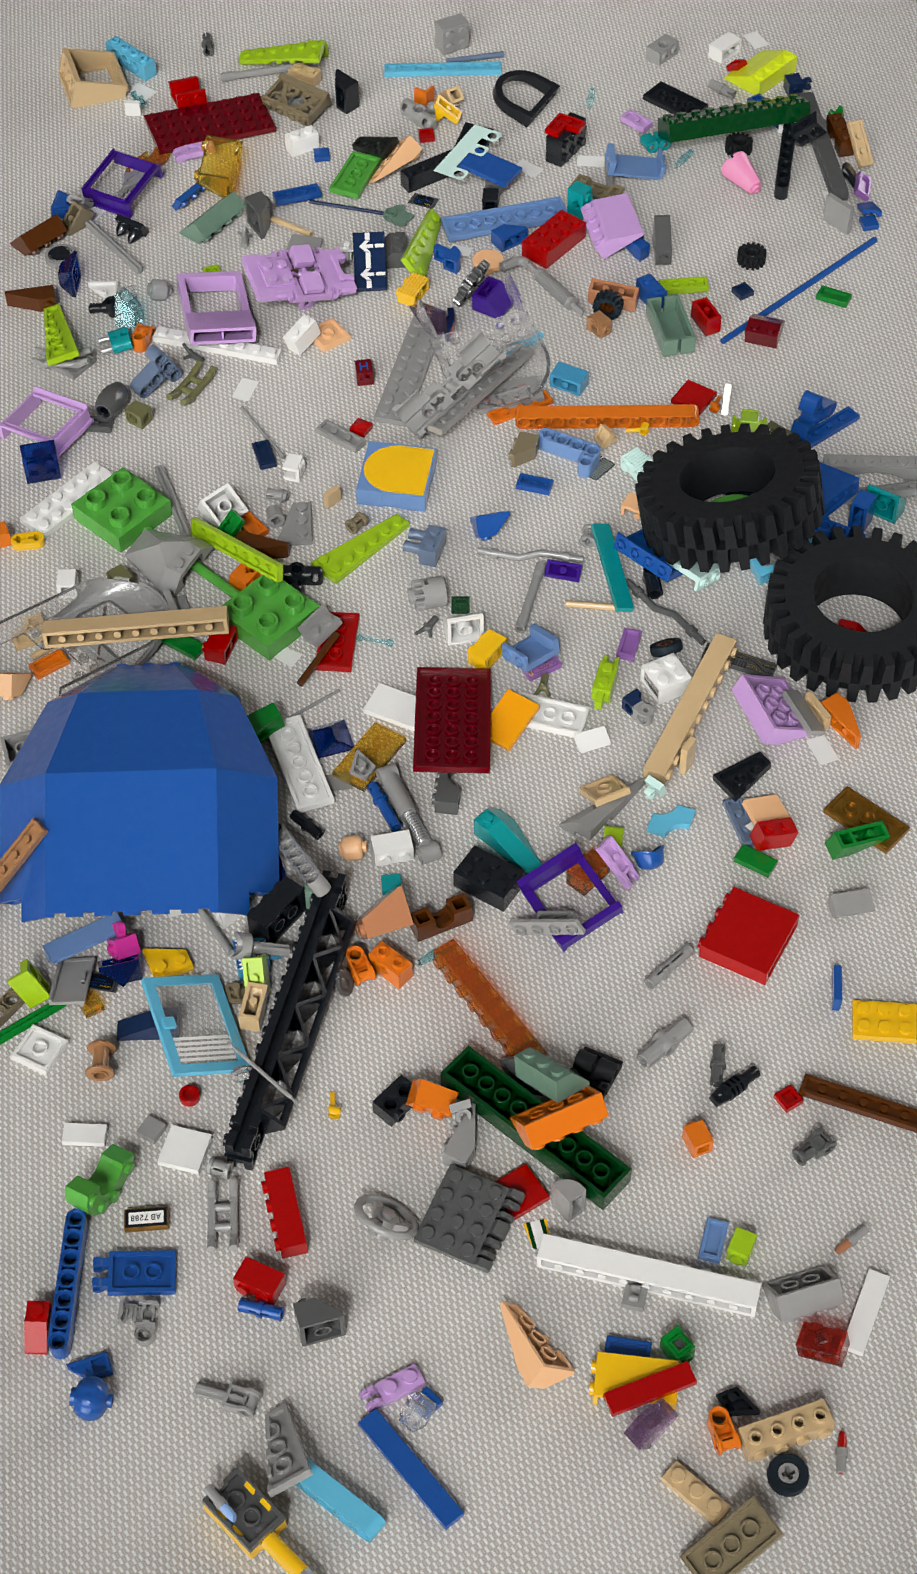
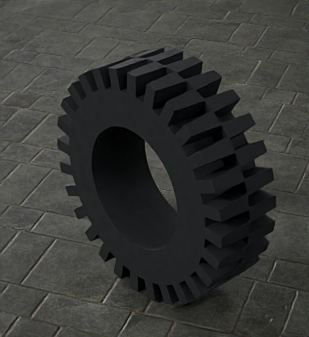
M741 423L738 432H731L730 424L721 425V434L713 435L710 428L702 429V438L698 440L689 433L683 436V446L672 441L666 444L667 453L657 450L653 454V461H646L643 464V472H639L637 475L638 483H635V490L646 544L649 549L653 548L654 554L660 558L665 555L666 562L671 565L680 560L682 569L690 570L698 562L700 572L709 573L712 565L718 563L720 573L730 571L731 563L739 562L741 571L750 569V559L754 558L759 561L761 566L770 564L771 552L782 559L788 556V546L797 550L804 546L803 538L811 539L815 535V527L820 528L822 516L825 515L818 454L815 449H811V443L807 440L801 442L800 435L795 432L787 436L786 429L777 427L770 433L768 425L760 424L754 432H751L749 423ZM729 492H756L750 496L733 501H705L711 497Z
M842 526L832 528L830 540L820 530L815 532L812 543L803 538L804 546L798 550L788 547V556L782 560L778 559L774 564L773 573L770 574L763 618L764 639L769 640L768 650L770 654H777V665L781 669L791 666L790 678L796 682L807 674L806 688L813 692L816 691L822 682L827 683L826 697L837 693L839 688L847 689L848 702L856 703L859 690H865L868 703L878 701L881 689H883L888 700L897 699L900 688L908 695L915 692L917 688V542L915 540L911 541L905 548H902V534L894 532L889 542L882 540V528L874 527L871 538L863 537L862 526H853L850 537H845ZM862 595L874 598L888 605L898 614L902 621L882 631H854L841 627L829 620L817 606L837 596Z

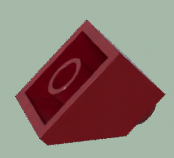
M752 314L745 329V342L777 349L785 320Z

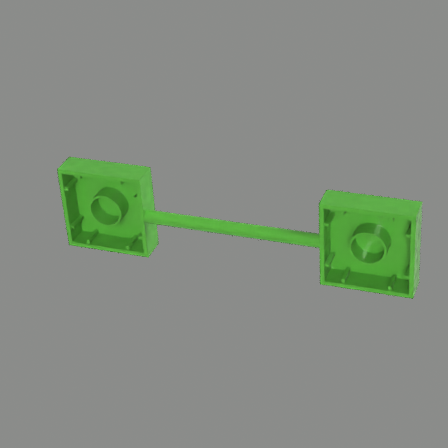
M124 467L114 472L106 480L87 491L82 497L71 504L75 520L121 553L137 540L144 529L154 530V528L172 516L171 501ZM198 560L191 566L193 571L231 597L230 600L222 605L227 606L229 625L236 626L239 639L269 661L301 636L298 627L319 607L318 604L284 580L277 583L261 575L240 591Z

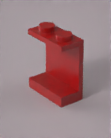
M197 75L168 81L170 96L177 108L207 103L205 88L200 89Z

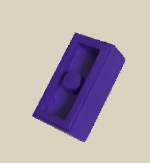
M547 559L544 577L579 583L583 565Z

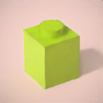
M736 1227L727 1249L726 1259L735 1265L747 1267L756 1245L757 1234Z

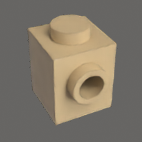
M459 85L440 93L443 98L455 107L459 106V102L464 100Z

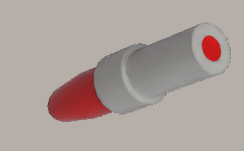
M842 1430L839 1432L836 1448L837 1475L846 1474V1459L848 1457L847 1435Z

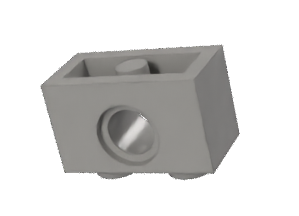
M664 34L646 46V59L660 66L678 54L679 41Z

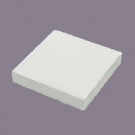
M33 1024L11 1054V1059L47 1075L68 1046L69 1041Z
M171 1125L157 1161L158 1165L199 1175L212 1141V1134Z

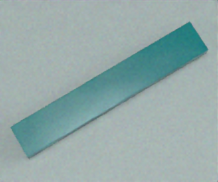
M593 523L591 530L615 611L632 612L634 605L618 552L613 548L615 542L610 525Z

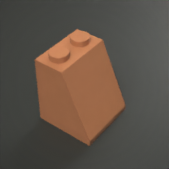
M402 886L391 888L356 920L355 931L358 937L361 936V939H369L414 925Z

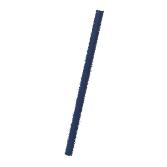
M309 200L310 204L383 215L385 212Z

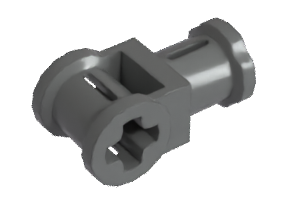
M820 1127L806 1138L803 1146L798 1149L794 1148L792 1155L799 1165L804 1166L813 1157L817 1160L831 1153L837 1146V1142L831 1140L825 1133V1129Z

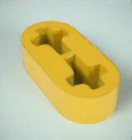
M39 531L17 533L11 537L12 548L17 551L39 549L45 545V538L43 533Z

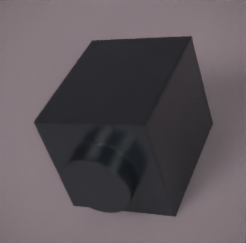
M483 188L482 210L497 208L499 188Z

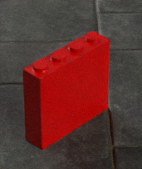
M733 887L730 894L726 893L722 908L718 907L714 916V922L708 924L706 936L701 937L697 946V948H700L699 957L766 985L798 926L800 915Z

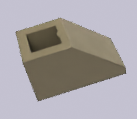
M519 432L518 438H514V449H511L509 453L511 467L515 468L536 458L539 449V435Z

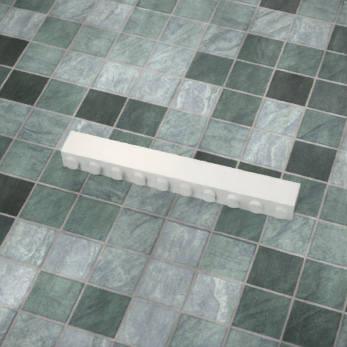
M543 1233L537 1254L536 1267L625 1287L626 1284H635L648 1289L647 1293L755 1317L761 1283H757L752 1279L743 1280L735 1278L730 1274H717L709 1269L691 1268L687 1264H674L660 1258L652 1259L639 1253L630 1254L617 1248H604L600 1244H587L578 1239L561 1238L556 1234L548 1235Z

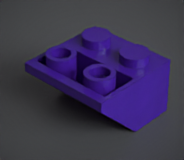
M490 276L472 294V310L501 320L516 302V298L502 281Z

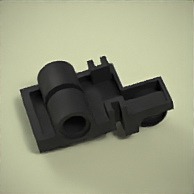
M585 1046L583 1050L580 1049L578 1051L573 1067L570 1070L590 1082L589 1086L601 1092L604 1099L620 1072L623 1061Z

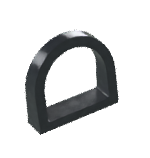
M513 70L502 74L497 79L492 93L493 99L500 110L527 128L553 99L560 85L534 72ZM510 81H521L533 86L545 95L531 111H528L508 100L502 91V86Z

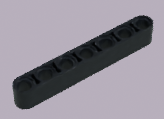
M794 122L783 125L774 197L778 200H785L788 197L795 139L791 137V125Z

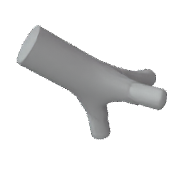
M243 226V232L238 231L237 233L241 236V247L247 248L248 239L252 237V234L247 235L246 226Z

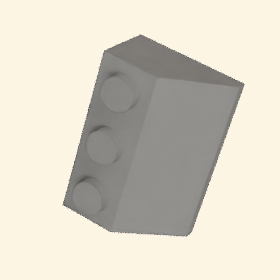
M824 1265L762 1283L763 1290L774 1315L781 1322L785 1323L794 1322L796 1318L802 1316L816 1315L818 1311L825 1309L833 1310L838 1305L845 1303L840 1278Z

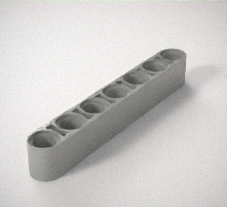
M278 823L279 849L317 897L326 895L331 889L330 883L282 823Z

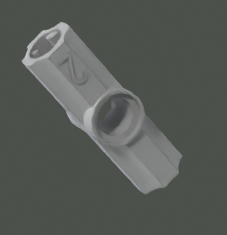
M680 1017L666 1030L660 1029L653 1036L651 1042L637 1053L636 1057L644 1068H650L664 1055L670 1056L677 1049L679 1043L693 1032V1027L686 1018Z

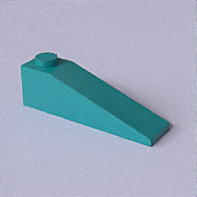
M486 809L474 819V834L509 863L524 870L525 875L542 865L515 820L501 809Z

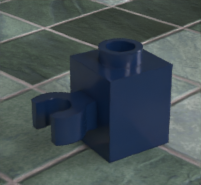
M799 73L786 74L784 76L783 88L788 97L790 94L803 93V88L805 90L811 89L810 84L807 83L812 82L811 77H805L802 80Z

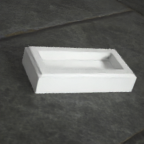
M65 1123L62 1145L105 1147L108 1130L107 1124Z

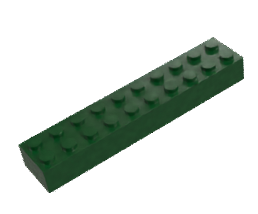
M790 94L789 97L776 96L775 99L771 100L770 98H763L759 102L751 100L746 104L721 105L716 109L708 107L703 111L692 110L691 113L678 112L677 115L673 116L665 114L663 117L658 118V136L669 143L793 123L810 115V101L806 100L805 97L798 96V94Z
M469 1045L441 1072V1086L458 1092L457 1098L460 1101L470 1099V1102L475 1104V1112L561 1179L574 1180L580 1183L586 1189V1198L600 1209L604 1210L631 1181L632 1169L582 1131L567 1134L563 1140L557 1142L551 1141L540 1150H532L523 1143L510 1117L544 1102Z

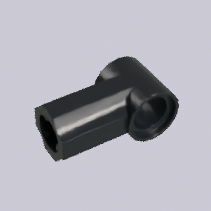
M643 567L642 581L645 584L647 596L651 599H658L663 595L661 580Z

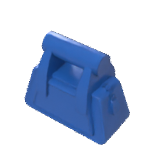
M60 190L57 191L51 205V217L58 214L60 219L65 217L71 206L66 201L69 194Z

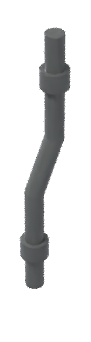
M630 578L626 579L632 594L636 598H640L652 611L673 618L685 629V633L690 638L693 637L701 646L706 643V640L698 633V629L694 625H690L676 611L656 605L640 586H637Z

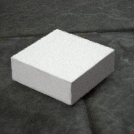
M125 100L126 116H141L140 101Z

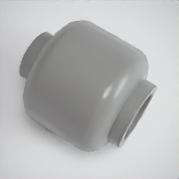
M152 279L147 285V295L152 300L165 301L168 295H171V286L168 285L166 280Z

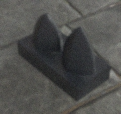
M117 214L115 218L118 223L116 227L117 236H121L129 230L128 244L135 242L140 236H147L148 230L144 224Z

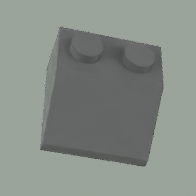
M259 191L245 197L247 223L262 240L265 238L271 225L270 218L272 215L269 210L270 200L268 196Z
M405 232L388 233L385 236L386 269L405 268L401 261L407 249Z
M303 1298L297 1303H293L295 1322L302 1347L346 1335L342 1311L317 1298Z

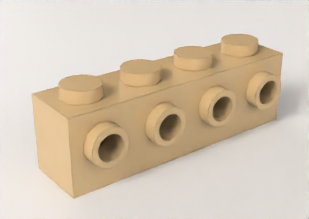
M821 1399L739 1427L737 1433L747 1462L753 1460L759 1462L767 1458V1455L773 1453L782 1454L788 1451L790 1447L796 1445L802 1447L807 1445L810 1440L816 1438L821 1440L829 1437L833 1433L835 1422L825 1400Z

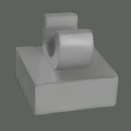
M470 1099L449 1105L451 1114L456 1113L455 1120L457 1123H461L459 1118L461 1113H466L468 1120L472 1118L471 1112L468 1110L472 1108Z
M626 1284L621 1308L643 1312L648 1289L635 1284Z

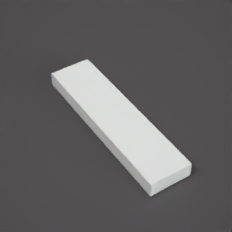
M872 1269L868 1270L841 1349L863 1357L890 1276Z

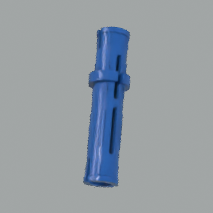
M376 781L369 783L367 790L373 798L374 805L379 808L392 832L399 831L402 828V824L390 806L387 795L382 792Z

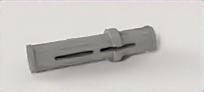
M685 944L662 965L659 964L655 971L645 978L644 983L646 986L654 989L662 980L668 979L671 972L694 954L692 946Z

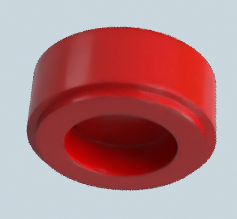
M194 1085L182 1087L179 1091L180 1102L187 1107L195 1106L200 1101L199 1089Z

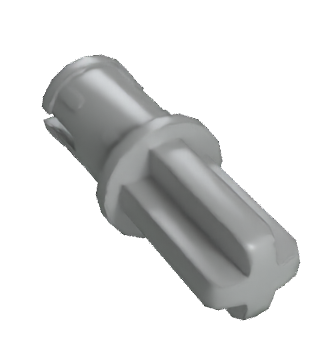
M711 79L708 83L710 88L730 99H734L735 95L733 94L737 93L736 90L726 86L725 83L722 84L714 79Z
M69 194L66 199L69 204L76 201L86 205L88 208H92L94 202H89L93 201L92 198H86L83 195Z

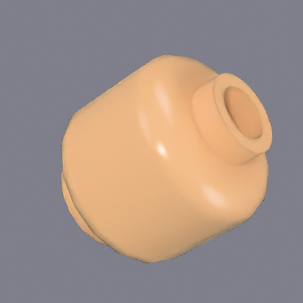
M360 835L345 836L338 843L340 857H343L345 861L362 860L364 853L368 852L367 841H363Z

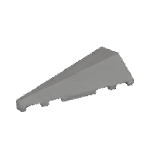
M640 778L628 785L631 794L598 807L592 805L561 822L559 827L573 836L578 833L591 840L608 820H613L645 785V778Z

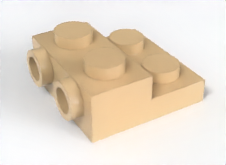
M296 62L288 69L289 76L314 87L321 82V71L317 67H309L303 62Z

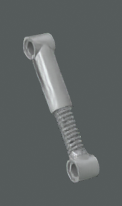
M395 763L375 769L380 786L384 787L399 818L405 822L417 845L416 852L421 864L425 865L441 859L442 854L436 841H432L429 838L421 820H419L418 811L400 779Z

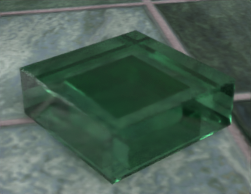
M451 596V614H468L469 596Z

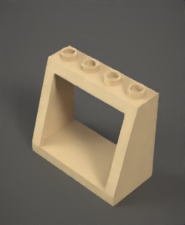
M62 48L58 75L71 108H80L125 98L129 85L126 83L122 67L119 65V60L113 51ZM107 69L112 83L81 81L79 74Z

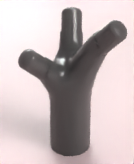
M185 343L182 344L189 354L183 357L184 360L194 359L202 363L204 362V357L195 353Z
M433 615L414 634L418 635L427 631L429 638H432V628L439 621V618Z

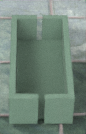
M679 294L664 296L663 311H661V297L647 299L646 316L662 356L677 355V352H680V354L695 352L696 336Z

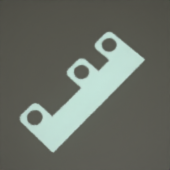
M475 124L434 171L458 180L464 179L468 171L458 168L457 165L468 153L484 156L489 148L477 143L481 138L495 142L501 137V133ZM489 133H495L497 134V137L495 139H490L487 135ZM482 147L485 151L483 153H476L475 149ZM462 171L464 175L456 177L454 172Z

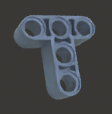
M150 345L146 349L145 355L150 362L130 383V388L141 398H147L166 377L170 381L176 382L182 376L181 369L156 345Z

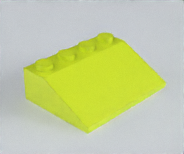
M761 50L747 60V65L738 71L730 72L724 79L753 95L758 93L763 95L784 80L786 74H792L796 71L797 55L787 50Z

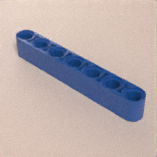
M78 1208L70 1210L66 1215L48 1335V1345L52 1356L56 1359H65L69 1356L72 1349L88 1233L86 1215L84 1211ZM75 1221H81L78 1224H73ZM78 1240L77 1243L70 1244L72 1241ZM75 1260L73 1264H67L69 1261ZM67 1281H73L69 1285H64ZM65 1301H70V1303L65 1306L61 1305ZM62 1322H67L64 1326H58ZM58 1343H64L60 1348L55 1347Z

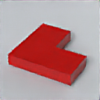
M559 112L545 128V134L556 138L565 130L580 134L586 127V121Z

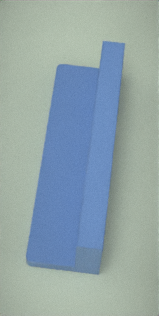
M117 912L112 913V916L101 918L43 945L48 962L56 964L109 938L115 937L116 934L112 923L122 922Z

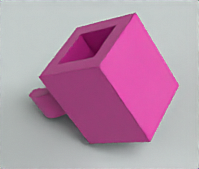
M124 922L112 923L116 936L107 939L109 956L113 959L121 960L141 953L136 933H126Z

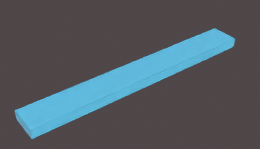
M501 61L384 64V77L502 75Z

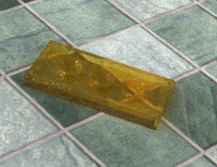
M374 722L333 770L332 775L365 792L368 784L375 780L376 772L374 771L367 781L350 774L356 750L358 749L376 765L377 769L386 766L406 743V737Z

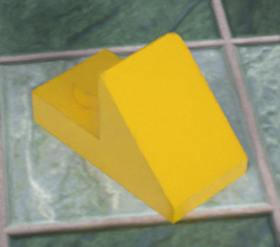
M438 94L434 103L437 122L445 116L449 121L457 124L460 121L462 111Z

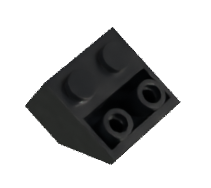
M336 69V108L348 114L359 107V84L356 79Z

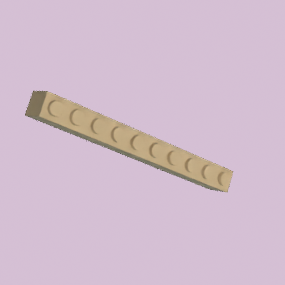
M227 606L48 620L43 623L42 636L46 649L228 634L229 615Z
M716 632L643 768V778L646 779L650 775L664 784V786L667 780H671L674 767H678L680 763L681 748L690 736L694 737L695 727L701 724L702 714L704 711L707 712L710 706V699L714 698L717 693L718 684H722L724 672L729 671L731 659L737 656V639Z

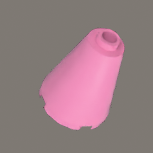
M744 151L733 154L734 157L731 160L727 159L721 168L723 176L750 194L758 193L761 190L762 183L747 154Z

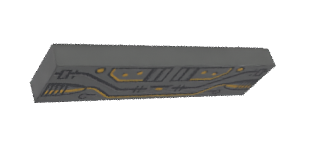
M707 643V645H706V647H705V649H704V651H703V654H702L701 659H702L703 656L705 655V653H706V651H707V649H708L710 643ZM738 652L737 656L731 659L730 668L750 675L773 677L777 669V663Z

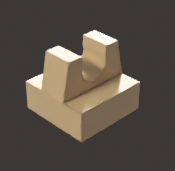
M600 424L593 439L602 448H608L609 444L616 442L617 437L606 424Z

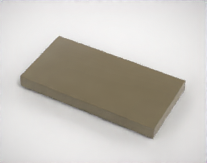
M752 1495L681 1554L680 1558L692 1574H739L780 1540L784 1533L757 1498Z

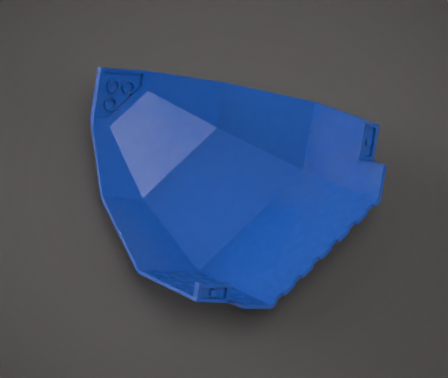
M171 662L170 664L144 663L143 665L117 664V667L108 669L47 702L0 783V859L32 818H37L49 831L0 892V904H21V922L23 923L45 918H55V914L64 913L65 917H83V913H94L96 917L112 916V912H123L124 916L141 915V911H152V915L170 914V910H181V914L199 913V909H210V913L247 916L250 910L249 895L263 897L279 881L277 776L238 696L192 668L181 665L180 662Z

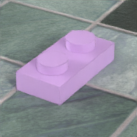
M631 109L620 116L621 122L639 132L645 133L653 127V121Z

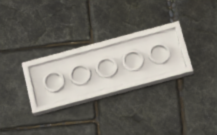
M94 461L19 518L20 523L33 532H42L46 539L74 517L71 505L73 502L106 480L113 473Z
M296 715L283 719L285 726L271 734L268 739L296 810L303 813L334 804L333 794L301 716Z

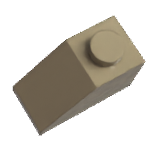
M73 201L62 220L67 229L64 233L71 236L86 228L85 222L89 221V219L91 220L95 212L86 205Z

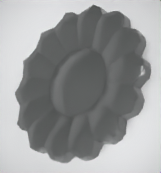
M340 969L335 977V985L340 995L347 997L353 991L354 980L349 970Z

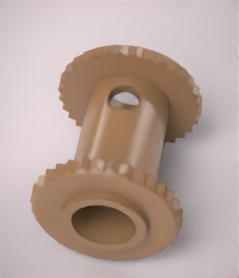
M94 1040L90 1042L87 1046V1051L93 1055L92 1065L85 1070V1075L93 1081H108L112 1079L115 1072L114 1069L109 1067V1056L115 1053V1044L107 1040Z

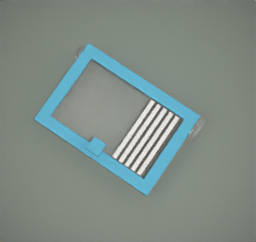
M207 970L201 973V975L142 978L141 983L172 1077L231 1073L232 1080L236 1083L244 1082L245 1079L249 1078L250 1064L226 1044L230 1041L233 1046L237 1047L247 1056L218 974L213 975L212 971Z

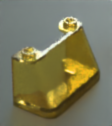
M206 135L205 141H202L201 150L204 151L201 166L198 168V171L195 170L194 172L196 183L221 198L235 191L241 168L243 141Z

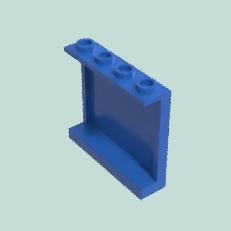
M820 462L825 515L822 516L823 521L859 492V477Z
M642 529L628 536H624L620 532L617 533L613 548L662 580L669 582L683 575L679 570L666 563L665 555L659 558L654 554L653 548L649 549Z

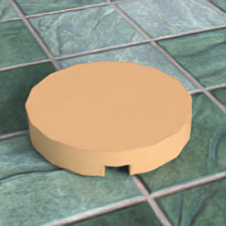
M491 249L481 250L473 256V267H477L483 259L490 263L486 274H493L495 271L499 272L501 270L499 263L504 261L501 253Z

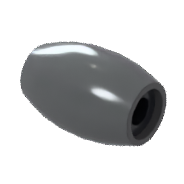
M121 382L107 385L96 399L95 414L102 420H109L120 413L127 401V387Z

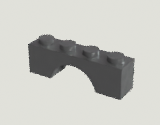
M437 772L439 778L435 779L434 785L436 793L432 794L431 804L435 805V813L458 815L460 788L450 782V778L456 773Z

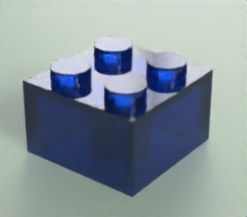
M54 440L20 445L27 484L61 479Z

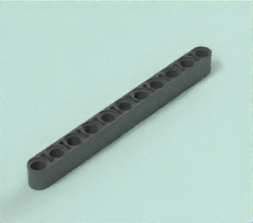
M813 92L797 93L798 96L805 97L806 100L810 101V114L817 111L821 115ZM827 132L811 141V145L828 193H832L843 201L848 200V187Z

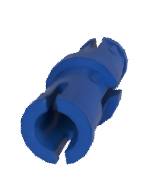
M241 1297L238 1303L239 1312L256 1315L260 1319L265 1317L281 1322L285 1312L284 1307L271 1305L263 1300L254 1301Z

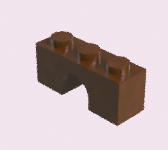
M842 113L827 115V132L830 139L835 138L834 149L838 157L854 155L848 128Z
M465 893L446 899L445 907L436 913H431L428 906L410 913L414 924L410 928L418 942L473 921V907Z

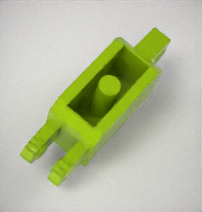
M604 655L603 660H600L592 687V700H595L594 709L602 710L604 702H611L617 682L620 657H615L613 663L609 662V655Z

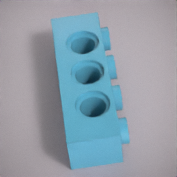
M117 36L105 42L106 51H113L116 58L119 60V65L142 80L147 81L157 75L155 60Z

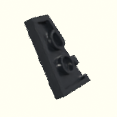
M758 752L714 774L713 781L736 802L771 768V762L761 752Z

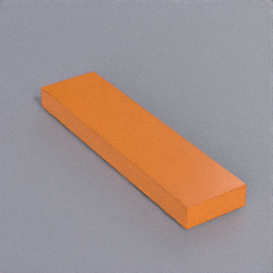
M543 390L545 400L538 402V400L532 401V404L525 406H548L554 404V400L546 390ZM517 404V407L508 409V406L497 408L487 412V416L494 425H498L514 419L516 409L523 406V404Z

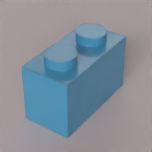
M558 362L550 373L551 387L577 396H581L589 382L588 371L562 362Z

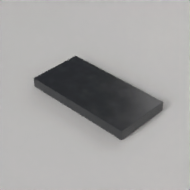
M662 81L643 95V100L673 115H677L678 112L691 113L692 110L703 111L705 108H708L707 103Z

